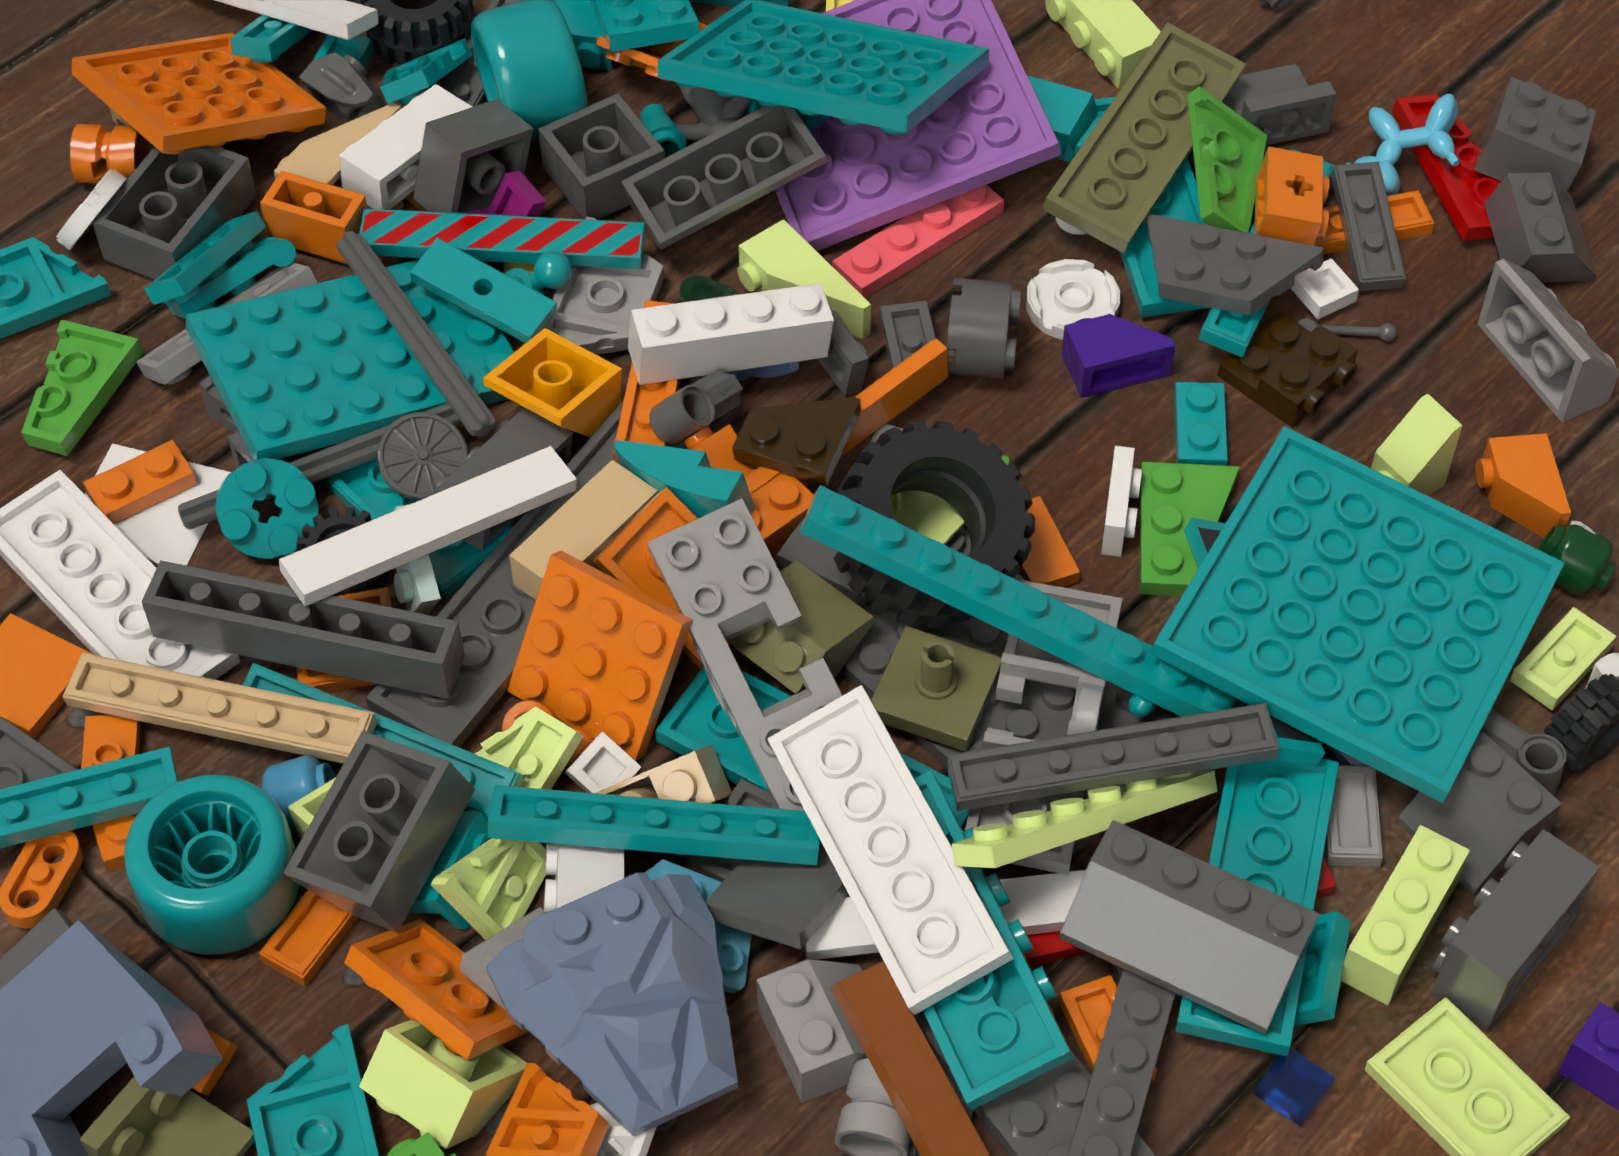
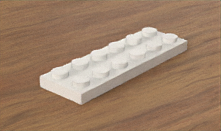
M58 470L0 508V556L93 655L214 680L240 663L239 655L153 637L141 601L156 571V567L61 470Z
M862 685L767 738L913 1015L1014 959L963 866H955L951 844Z

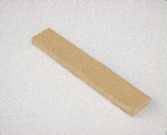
M83 652L63 694V699L67 706L290 753L312 755L319 759L343 764L361 732L365 731L373 734L377 724L374 712Z

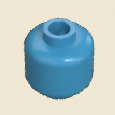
M304 755L269 766L262 777L261 789L266 791L280 806L287 819L290 831L296 828L288 806L336 778V775L327 762L322 764L316 757Z

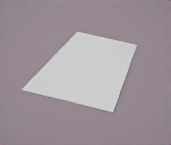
M112 443L96 475L133 459L146 451ZM187 462L194 472L197 485L114 525L146 558L159 564L160 560L187 566L208 523L191 530L186 529L180 519L178 506L218 490L223 480L231 472Z

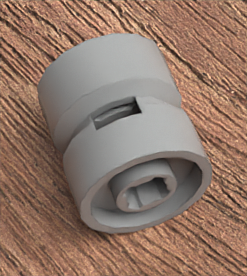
M869 1059L858 1060L852 1066L846 1094L852 1101L841 1110L835 1134V1144L849 1156H907L911 1137Z

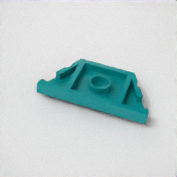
M34 237L0 250V339L111 296L105 278L97 275L95 278L90 277L79 270L77 262L63 254L52 252L48 245Z
M348 1024L341 1025L331 1032L333 1039L310 1058L302 1055L286 1068L285 1073L280 1079L268 1082L247 1099L258 1156H379L365 1092L359 1087L362 1079Z

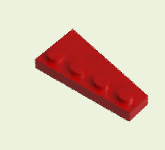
M1437 94L1397 98L1392 108V113L1400 128L1407 130L1426 126L1430 110L1440 97ZM1456 117L1455 123L1448 134L1453 139L1455 146L1454 154L1460 160L1457 166L1452 167L1447 159H1442L1433 154L1428 145L1411 148L1462 240L1494 238L1484 203L1501 181L1473 170L1480 148L1469 140L1472 132Z

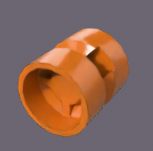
M76 124L70 144L71 171L77 183L98 184L110 169H115L128 179L150 153L149 141L132 126L116 125L112 132H109L105 125Z

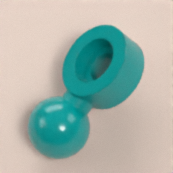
M549 251L537 259L533 273L522 268H514L507 271L505 275L543 295V288L558 289L566 285L572 275V266L564 254Z

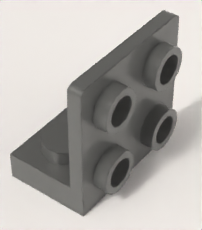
M1290 64L1243 74L1224 104L1268 135L1266 145L1329 132L1336 92L1330 81L1308 85L1298 65Z

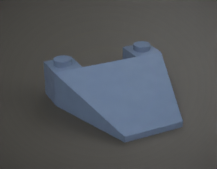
M77 920L0 989V1156H88L79 1140L81 1136L69 1113L126 1063H128L140 1087L182 1097L224 1060L198 1014L84 921Z

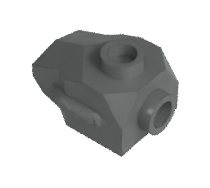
M330 53L312 61L299 76V79L312 96L324 105L328 111L346 123L386 106L383 98L372 83L364 77L367 73L365 67L348 54L344 58L337 53Z

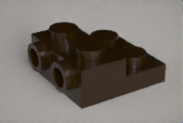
M1279 311L1254 333L1243 358L1232 353L1220 363L1218 377L1293 429L1307 415L1309 417L1315 416L1324 406L1327 397L1336 388L1342 390L1350 384L1358 370V366L1355 365L1358 349L1321 324L1310 332Z

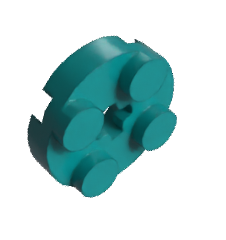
M261 458L243 463L226 476L217 492L215 513L221 532L236 549L252 557L272 559L291 554L297 549V538H303L301 530L305 524L313 528L315 527L313 517L318 515V503L313 485L298 468L282 460ZM267 493L276 496L275 505L281 507L280 515L278 517L270 516L267 523L259 522V512L252 509L253 502L255 500L263 501Z

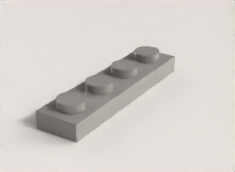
M292 262L288 266L277 268L221 306L313 285L318 282L309 266ZM185 329L136 361L145 378L165 385L174 384L186 378L192 372L191 367L202 359Z

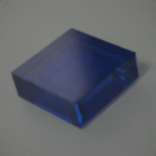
M1290 1047L1288 1055H1280L1259 1081L1254 1094L1301 1127L1331 1089L1335 1077Z

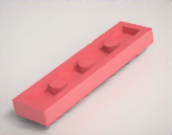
M986 184L907 215L834 259L832 267L864 298H867L1002 214L1004 211V199Z

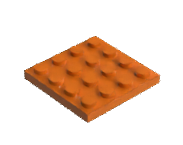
M233 33L72 58V75L162 153L180 154L190 148L201 146L219 147L225 145L228 141L245 138L262 139L267 134L283 131L301 132L306 127L325 124L326 107L270 62L256 63L251 58L233 55L230 40L235 35Z

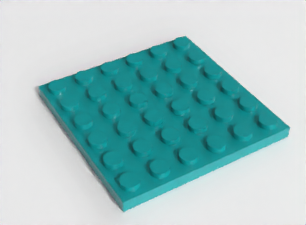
M1284 426L1154 642L1151 655L1249 705L1266 703L1269 715L1443 803L1565 563Z

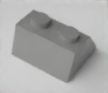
M807 959L757 979L758 1011L801 1103L848 1085L853 1064L858 1060L868 1058L831 991V988L839 981L861 972L862 970L859 965Z

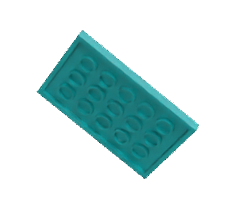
M744 0L659 59L658 78L675 81L678 86L683 88L702 87L715 90L718 95L723 97H747L756 99L763 106L782 105L796 108L804 115L815 116L823 114L839 118L842 123L848 125L867 124L881 127L888 134H904L913 129L988 66L989 48L760 0Z
M419 260L385 267L483 403L487 405L508 399L483 385V377L514 353L501 329L411 281L410 271ZM356 275L186 314V330L254 460L261 458L280 459L345 442L390 425L404 415L424 412L447 403Z

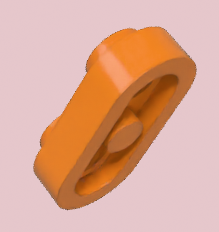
M71 830L26 842L0 887V908L7 921L19 928H33L53 908L58 907L83 861L81 846L76 835ZM55 856H64L63 859L57 863H48L49 860ZM38 900L35 905L29 908H22L28 901Z

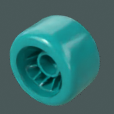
M522 0L483 11L474 17L471 23L472 46L486 100L489 102L499 99L504 106L511 109L533 128L531 142L539 140V128L588 107L586 87L576 47L567 22L554 0Z
M219 774L201 775L187 778L168 786L150 799L141 809L127 835L124 850L126 874L144 919L161 939L187 952L201 955H222L253 946L269 936L283 922L290 912L299 890V884L283 874L296 850L284 813L277 802L266 791L238 777Z

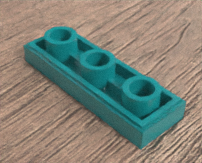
M438 238L435 239L410 271L411 281L525 343L542 331L557 312V302Z

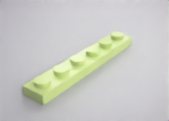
M1205 770L1126 783L1121 788L1120 786H1108L1088 790V799L1067 798L1050 803L1051 811L1049 812L1034 810L1014 814L1012 816L1013 824L1010 825L993 823L973 828V837L952 843L955 866L997 868L1105 831L1109 828L1112 820L1125 824L1218 792L1215 771Z

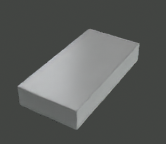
M1338 765L1325 840V859L1328 866L1377 868L1381 866L1383 854L1376 772L1371 766Z

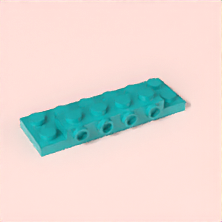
M931 770L914 778L951 846L952 843L974 836L973 827L966 831L962 830ZM963 866L1014 958L923 1010L966 1104L971 1110H974L1073 1059L1074 1056L1048 1001L1056 998L1057 994L1043 967L1041 966L1032 971L1024 955L1034 949L1019 919L1009 923L1001 908L1009 904L1010 899L997 874L993 873L986 877L981 867Z

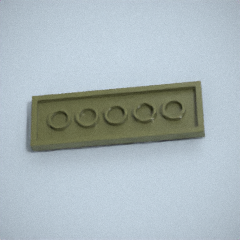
M1167 22L1046 197L1042 210L1125 253L1147 220L1148 215L1151 214L1193 150L1187 95L1200 86L1224 103L1242 76L1246 63Z

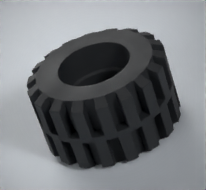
M360 0L361 5L377 9L379 24L367 30L366 35L367 38L372 39L376 56L382 55V60L388 64L396 62L399 66L464 38L468 41L471 36V23L475 17L473 0Z

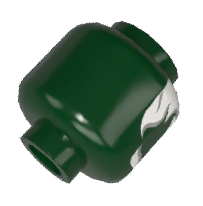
M1570 521L1564 526L1556 523L1538 547V550L1565 563L1555 584L1573 595H1581L1591 587L1598 591L1601 590L1616 568V565L1610 562L1613 552L1612 542L1580 521Z

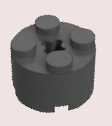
M954 278V291H961L962 295L952 294L947 348L949 350L948 357H956V363L948 362V374L1003 379L1004 372H1014L1016 339L1007 338L1009 324L1018 325L1021 291L1012 290V283Z

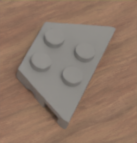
M587 216L585 220H596V219L593 218V217H588V216ZM642 254L641 269L572 266L570 280L566 285L558 288L552 300L557 302V312L545 328L596 355L628 350L631 310L644 308L645 300L656 301L664 280L663 265L649 255Z

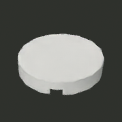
M110 169L56 236L58 238L57 241L68 250H71L93 224V220L126 182L127 178L115 169Z
M1064 259L1048 263L1039 270V275L1030 280L1027 286L1026 311L1032 323L1042 332L1063 340L1064 325L1075 323L1080 319L1095 318L1107 314L1117 317L1120 306V289L1114 277L1106 270L1103 274L1101 271L1094 269L1095 264L1085 260Z

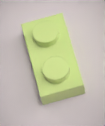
M1573 607L1514 669L1510 681L1553 711L1589 673L1595 663L1603 658L1612 648L1616 635Z

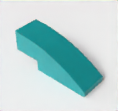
M617 440L613 446L619 464L658 490V492L667 487L697 518H701L741 498L750 515L755 509L743 472L711 468L707 454L704 451Z

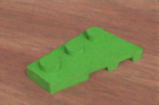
M1199 86L1187 96L1201 221L1214 227L1249 233L1256 196V178L1263 162L1268 135Z
M60 320L57 329L60 339L56 351L49 352L45 363L48 374L44 385L36 389L21 432L28 446L68 456L134 367L136 361L145 352L138 338Z
M1141 462L1140 469H1142L1139 491V594L1183 596L1198 571V566L1184 529L1191 518L1214 522L1221 521L1229 495L1233 491L1238 479L1240 466Z

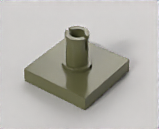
M905 626L871 702L884 724L966 752L999 678L1002 657Z

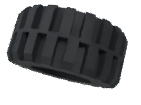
M924 421L909 422L902 431L900 428L893 427L881 433L876 442H870L861 451L837 489L838 494L844 495L850 500L893 519L890 500L894 494L904 491H923L942 498L957 510L967 526L971 544L970 554L967 556L982 564L989 565L1013 579L1020 572V567L1027 560L1032 548L1029 538L1035 532V517L1032 513L1026 512L1033 504L1029 489L1027 487L1020 488L1018 484L1022 474L1013 462L1007 465L1000 456L1004 451L992 442L988 447L977 440L980 435L979 433L966 427L962 433L954 431L952 423L936 421L931 428H927ZM839 551L833 558L840 573L847 571L850 573L852 580L848 586L857 596H860L863 592L874 600L870 607L882 615L887 609L897 613V622L912 625L919 618L923 619V625L926 628L942 627L948 618L950 623L956 625L969 620L972 616Z

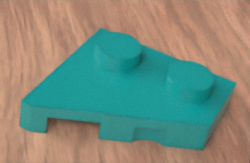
M466 38L387 70L380 86L387 104L399 100L401 105L409 104L413 98L424 93V89L433 85L470 58L473 54Z

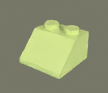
M409 1020L384 1030L359 1087L373 1096L383 1110L401 1116L419 1129L421 1136L429 1132L438 1146L448 1149L476 1136L515 1091L528 1063L502 1045L466 1060L461 1055L447 1049L443 1041L422 1024Z

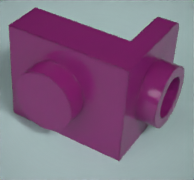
M520 171L509 172L505 174L490 207L471 211L470 214L539 217L547 201Z

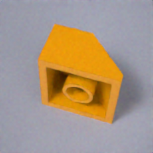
M544 328L484 376L483 385L560 427L592 437L621 403L622 368Z

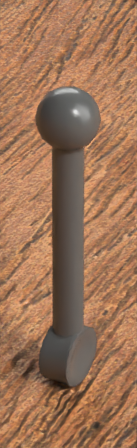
M1302 319L1298 322L1310 332L1318 326L1311 319ZM1385 323L1380 327L1322 325L1336 335L1380 337V339L1386 342L1392 341L1397 336L1396 327L1390 323Z

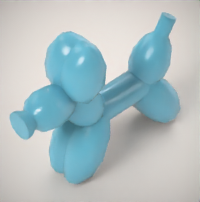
M1445 94L1436 101L1430 110L1426 126L1401 130L1394 117L1383 108H1371L1369 111V121L1382 143L1377 150L1376 156H1363L1358 158L1354 164L1379 162L1387 196L1398 194L1401 185L1399 175L1393 165L1400 158L1402 149L1428 145L1433 154L1442 159H1447L1452 167L1457 166L1460 160L1454 154L1455 146L1453 139L1448 134L1458 114V104L1452 94Z

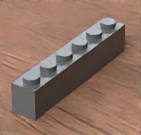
M160 560L141 601L152 635L156 638L448 699L465 657L459 621L333 595L304 606L294 590L289 586Z

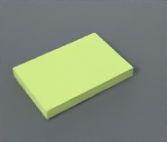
M1446 997L1370 1058L1364 1069L1450 1156H1531L1565 1127L1570 1119V1116Z

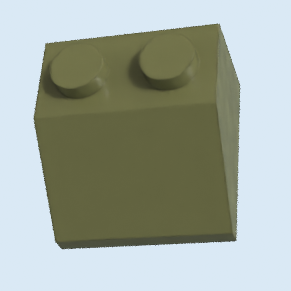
M798 560L780 571V574L802 615L801 621L777 632L771 620L727 641L795 694L806 689L798 674L799 669L821 658H824L835 679L877 619Z

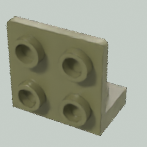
M135 1076L79 1139L88 1156H243L255 1142L253 1131L194 1092L189 1090L181 1097L139 1086Z

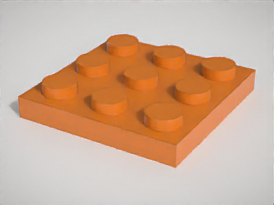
M561 550L550 556L506 691L522 700L543 702L553 711L555 718L571 727L586 730L593 739L603 731L633 760L637 761L646 754L692 619Z

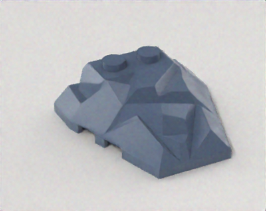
M635 873L532 919L526 926L523 939L507 945L486 966L487 973L509 1018L521 1030L526 1027L545 1045L546 1054L558 1065L563 1063L582 1081L583 1089L633 1137L738 1088L715 921L690 875L666 874L651 881L646 873Z

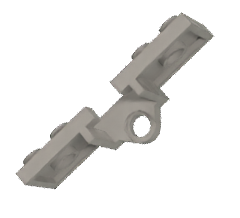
M741 498L647 542V548L679 612L692 619L689 632L693 638V645L701 659L712 690L722 709L731 720L739 738L742 737L777 809L805 811L767 738L838 699L842 694L824 658H821L799 669L798 674L806 687L805 690L764 710H760L726 641L771 620L778 632L801 621L802 615Z
M1020 580V582L1034 587L1073 608L1084 611L1115 628L1118 626L1122 598ZM1008 634L1005 652L1001 658L995 699L1021 704L1026 680L1076 689L1067 735L1097 731L1107 681ZM987 728L983 739V749L1036 740L1014 737V732ZM1085 790L969 809L965 831L972 827L975 828L986 824H1013L1012 816L1021 812L1034 810L1049 812L1051 811V802L1067 798H1084ZM1075 841L1009 864L1068 875Z

